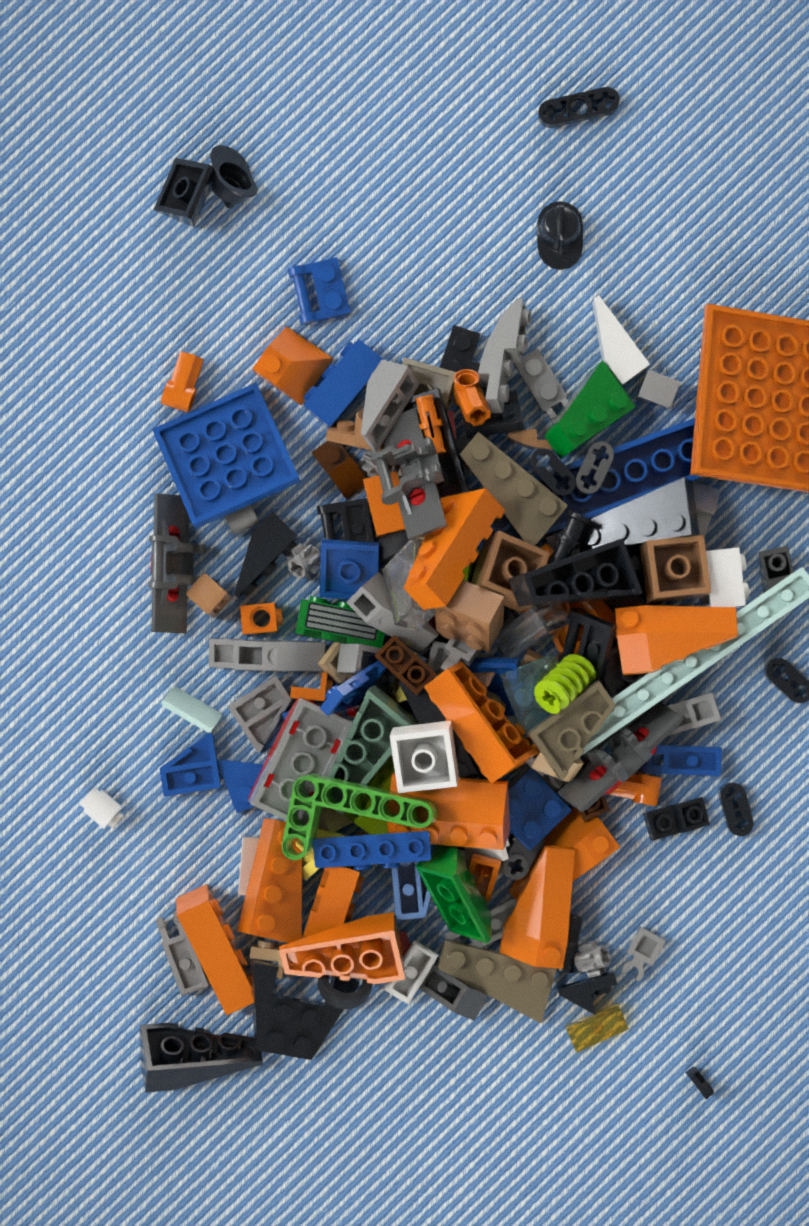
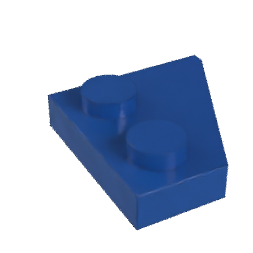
M376 661L341 685H335L326 693V700L320 709L329 716L356 707L364 698L367 690L375 685L387 668L379 661Z
M208 733L159 768L164 797L222 788L213 733Z
M229 760L217 761L236 813L254 807L247 799L264 764Z

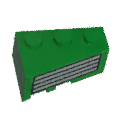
M602 360L587 373L544 437L561 460L620 420L636 406Z
M310 596L309 600L301 599L295 634L343 644L383 647L385 633L368 625L346 602L338 601L336 606L326 604L327 599Z

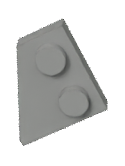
M274 675L229 704L228 708L258 753L263 749L265 742L292 699L277 675Z

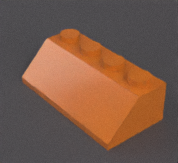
M393 773L390 791L398 792L396 776ZM459 778L456 787L402 793L433 801L438 808L437 820L424 828H415L387 821L388 833L429 831L431 844L504 850L510 832L508 781L497 780L491 784L489 780ZM391 799L388 803V809L392 814L398 815L400 805L396 800ZM419 806L416 811L417 817L422 821H427L429 818L428 810L423 806Z

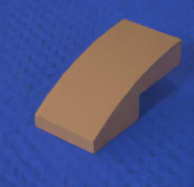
M536 429L507 432V440L516 445L534 451L546 448L555 453L547 440H537Z

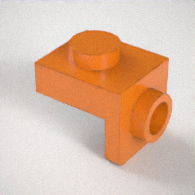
M322 672L320 689L291 686L290 698L298 699L302 697L312 702L314 700L325 701L326 693L333 687V679L328 678L327 672Z

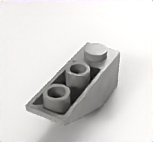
M379 572L361 586L346 602L368 625L391 637L395 635L404 644L420 652L439 635Z

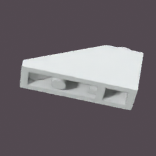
M598 295L594 298L592 305L601 357L619 384L624 386L646 370L650 363Z

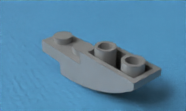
M517 298L499 319L487 341L481 358L478 374L484 388H487L486 401L491 413H503L504 402L509 400L507 381L508 377H512L513 363H521L523 352H526L528 348L526 327L531 325V311L527 310L523 298Z
M210 638L208 667L263 671H324L318 663L326 653V642Z

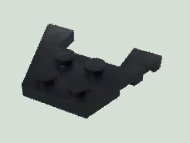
M251 959L255 1048L262 1052L312 1060L344 1009L335 1008L326 1001L325 1003L272 994L279 967L274 963ZM332 976L330 985L340 992L352 993L357 990L359 981L350 978L349 981L340 980V977Z

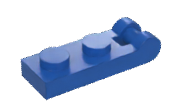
M657 745L656 752L639 769V773L721 776L722 747ZM654 754H663L662 765H654Z

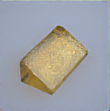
M617 1002L596 1011V1015L589 1014L565 1025L576 1053L629 1029Z

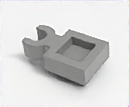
M639 926L626 951L633 955V957L622 965L621 972L626 974L628 968L634 966L638 970L634 979L640 981L644 975V963L646 962L651 966L654 965L666 940Z

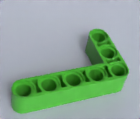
M318 774L305 775L298 778L293 786L283 835L282 851L291 860L306 857L313 851V840L317 835L322 807L415 828H424L433 824L438 817V808L433 801L425 798ZM307 780L311 781L315 786V792L312 796L308 795L304 790V784ZM334 787L340 788L343 792L341 802L335 801L332 797ZM362 793H366L371 797L372 804L370 808H365L361 805L360 796ZM391 799L396 800L400 805L398 815L392 814L388 809V803ZM419 806H423L428 810L429 818L427 821H422L417 817L416 811ZM301 809L306 810L309 814V822L307 824L301 823L298 818V813ZM295 838L303 842L304 849L302 853L296 852L293 848V840Z

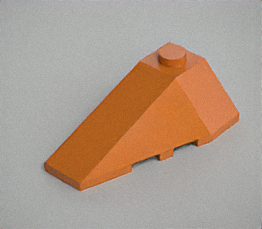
M545 846L530 874L531 879L524 892L519 894L515 909L511 916L507 917L503 925L499 949L501 954L534 967L563 969L569 931L575 855L573 847Z

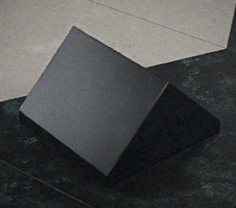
M175 158L153 210L195 227L211 190L214 167L209 164Z

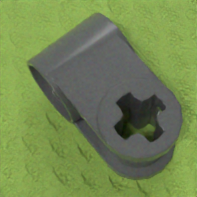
M511 833L508 840L510 846L506 847L509 859L501 861L500 872L514 880L525 877L535 857L540 852L546 836L532 850L528 851ZM510 861H516V864L519 865L517 871L511 870V867L508 866Z

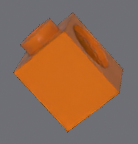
M276 603L240 606L243 635L278 632V626H283L282 609H276ZM259 611H266L270 615V622L264 627L257 626L254 621V617Z

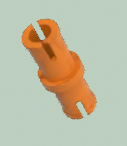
M433 395L415 398L421 421L419 427L423 431L424 439L429 437L433 440L437 454L446 452L440 430L442 422L438 420ZM427 412L430 415L434 438H432L430 427L426 414Z

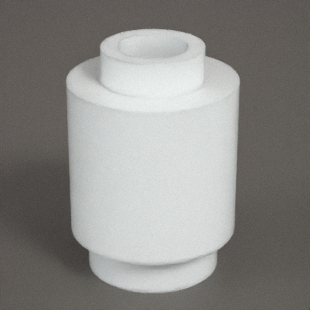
M95 787L80 803L84 808L83 812L103 829L107 826L113 829L124 816L120 813L123 807L105 791H99Z

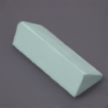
M173 687L161 702L163 707L208 733H213L222 718L220 712L177 687Z

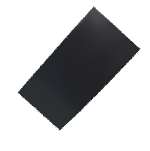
M703 797L643 813L650 841L710 825Z

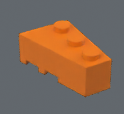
M353 866L324 868L302 938L343 925L345 919L351 921L356 904L350 902L354 892L360 893L364 877L359 875L361 870H353Z

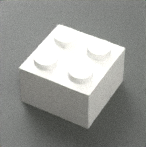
M739 547L706 551L711 593L702 598V606L736 608L746 606L745 600H749V587L747 582L743 583L742 571H746L745 555L740 554Z
M451 721L392 728L390 742L398 793L456 787L458 785L459 771Z

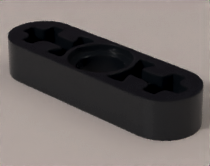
M602 87L549 99L540 105L538 120L544 127L555 128L608 116L617 110L620 102L619 94L611 87ZM603 95H607L608 99L614 100L609 108H606L605 104L595 105L596 111H591L592 103L589 97H594L593 103L601 101ZM576 100L583 101L587 106L586 112L582 115L574 114L570 108L572 102ZM566 103L565 111L568 118H564V112L556 114L555 120H550L549 116L544 117L543 114L547 112L548 107H552L553 111H560L563 107L562 104Z

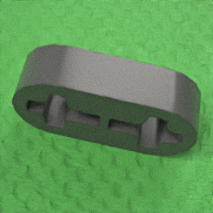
M596 442L587 451L575 479L576 488L582 494H594L603 483L614 457V451L607 442ZM602 447L606 449L605 455L608 456V460L602 459L599 466L596 467L593 465L596 455L592 453L593 450L599 451ZM592 469L596 471L593 477L596 486H590L588 489H585L583 487L584 482L580 480L581 476L587 477Z

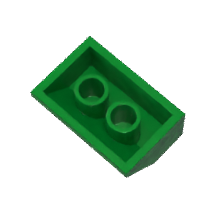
M436 845L431 850V860L419 861L415 866L449 931L488 943L491 941L492 915L486 905L485 897L479 892L475 884V877L468 871L463 861V854L456 847Z

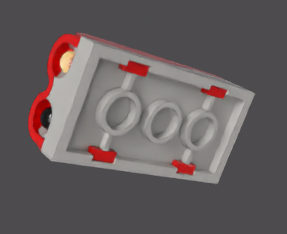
M302 697L298 698L286 716L247 800L250 804L287 820L295 781L309 774L329 776L353 722L338 713L327 716L320 709V705ZM307 780L304 784V790L308 795L312 796L315 792V786L311 781ZM303 809L298 813L301 823L306 824L309 818L308 812Z

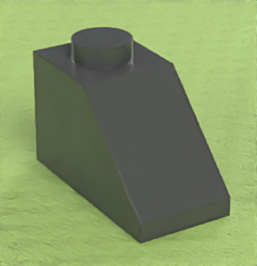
M433 964L419 987L420 990L452 1012L473 1021L477 1018L488 998L487 994L438 969L436 964Z

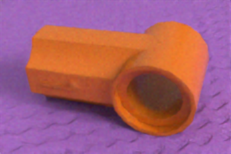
M180 351L172 378L167 381L161 398L162 405L187 413L190 412L196 395L195 386L200 376L204 359Z
M463 369L455 373L454 402L460 406L466 422H470L473 426L484 424L490 418L491 412L479 385L478 373L469 369Z
M643 773L632 774L624 783H621L608 795L632 799L633 802L657 806L662 777Z

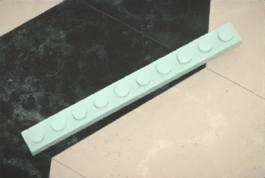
M803 567L799 568L737 611L738 637L710 649L694 652L679 662L675 660L661 666L662 669L653 673H647L611 698L616 706L598 732L589 740L581 755L809 598V575Z

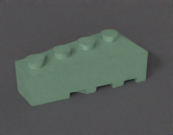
M373 685L364 696L363 703L354 718L353 725L328 777L368 786L392 756L390 742L392 728L417 725V719L380 688ZM334 787L332 790V797L335 801L341 802L343 799V792L338 787ZM336 810L341 815L345 813L344 811Z

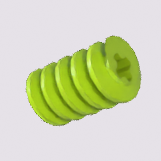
M577 654L565 656L535 686L534 695L538 704L545 711L552 714H558L561 709L567 708L570 702H573L576 696L580 695L583 689H586L589 683H592L596 678L593 665L587 659Z

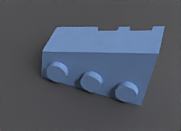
M431 844V850H432L436 845ZM419 861L401 862L400 867L391 868L396 920L426 917L431 895L415 866Z

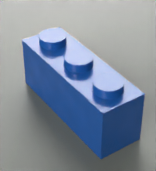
M360 339L354 344L350 341L340 353L343 358L336 366L332 363L322 374L324 381L318 388L312 386L303 398L306 400L304 408L328 428L338 422L367 387V382L380 361L384 360Z

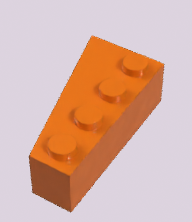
M264 818L237 931L291 943L302 939V858L291 860L283 854L282 841L286 822ZM295 838L293 840V848L296 852L302 853L296 846L298 838Z

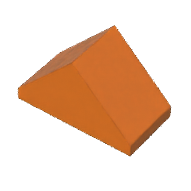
M472 853L468 871L475 877V884L479 892L485 897L487 902H490L501 860Z

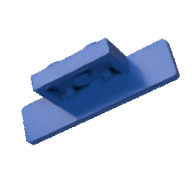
M429 831L326 837L313 840L316 868L353 866V870L371 869V864H382V868L400 867L401 862L429 861L432 858Z

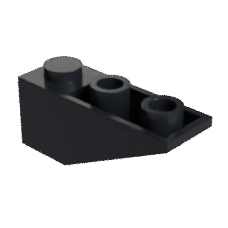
M273 511L252 532L234 592L237 598H240L242 595L247 598L258 587L255 582L262 575L268 577L276 569L278 564L275 561L282 554L287 557L292 552L291 550L298 545L295 542L299 538L298 535Z

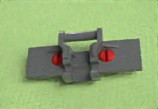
M416 408L400 414L383 442L385 449L372 455L373 465L377 466L383 490L381 495L382 502L385 505L399 502L409 541L447 526L437 484L444 481L434 442L429 437L424 439L423 431L419 427L420 420ZM388 463L390 465H400L403 477L399 480L400 485L396 487L393 486Z
M156 493L154 494V532L149 542H152V579L148 584V588H152L151 632L186 634L188 597L186 593L188 585H193L200 577L193 576L194 554H205L206 545H193L189 543V515L181 496Z
M659 701L630 726L626 724L581 755L588 764L576 774L573 781L568 782L562 787L558 794L579 811L587 810L602 795L613 792L646 763L656 752L657 745L671 734L684 719ZM617 733L622 742L618 748L608 755L600 748Z

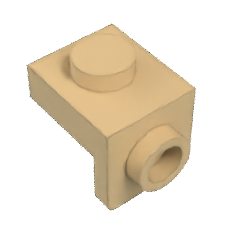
M258 940V945L252 944L250 958L278 962L279 969L276 979H283L284 969L279 947H275L276 942Z

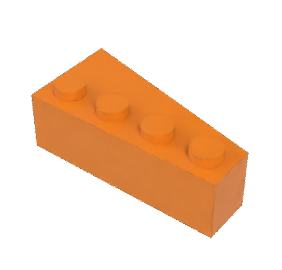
M486 488L446 496L440 499L447 526L425 535L403 588L423 610L447 606L465 577L462 573L463 569L477 558L479 553L476 551V548L482 539L488 540L493 532L490 526L494 519H501L506 511Z
M462 661L447 668L424 686L431 701L438 706L446 721H451L452 729L462 741L463 747L471 754L478 764L481 773L491 784L517 769L540 752L534 743L531 745L523 736L526 731L519 723L513 725L505 717L504 711L506 709L499 701L496 702L486 696L487 688Z
M205 884L177 897V917L226 1016L254 1003L251 984H253L252 974L249 975L245 965H248L247 959L241 948L237 950L233 941L236 939L229 923L225 924L222 917V908L218 900L213 898L208 885Z

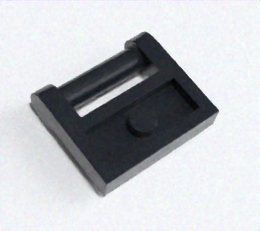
M517 390L509 391V400L504 402L503 413H491L490 418L482 425L473 426L470 422H466L462 413L467 438L474 437L478 432L486 436L524 430Z
M367 498L317 506V514L321 515L324 539L336 540L332 513L340 512L345 541L374 542Z
M571 607L568 613L570 622L563 652L559 653L558 663L565 656L574 654L582 624L584 629L578 655L584 657L593 665L596 672L595 680L600 681L605 678L617 625L591 615L582 608Z

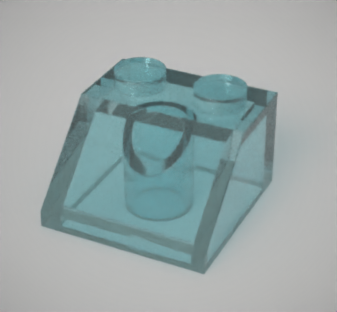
M554 653L500 675L517 721L526 731L523 734L525 738L529 736L527 734L528 731L552 714L545 711L535 699L534 689L537 683L542 681L558 664Z

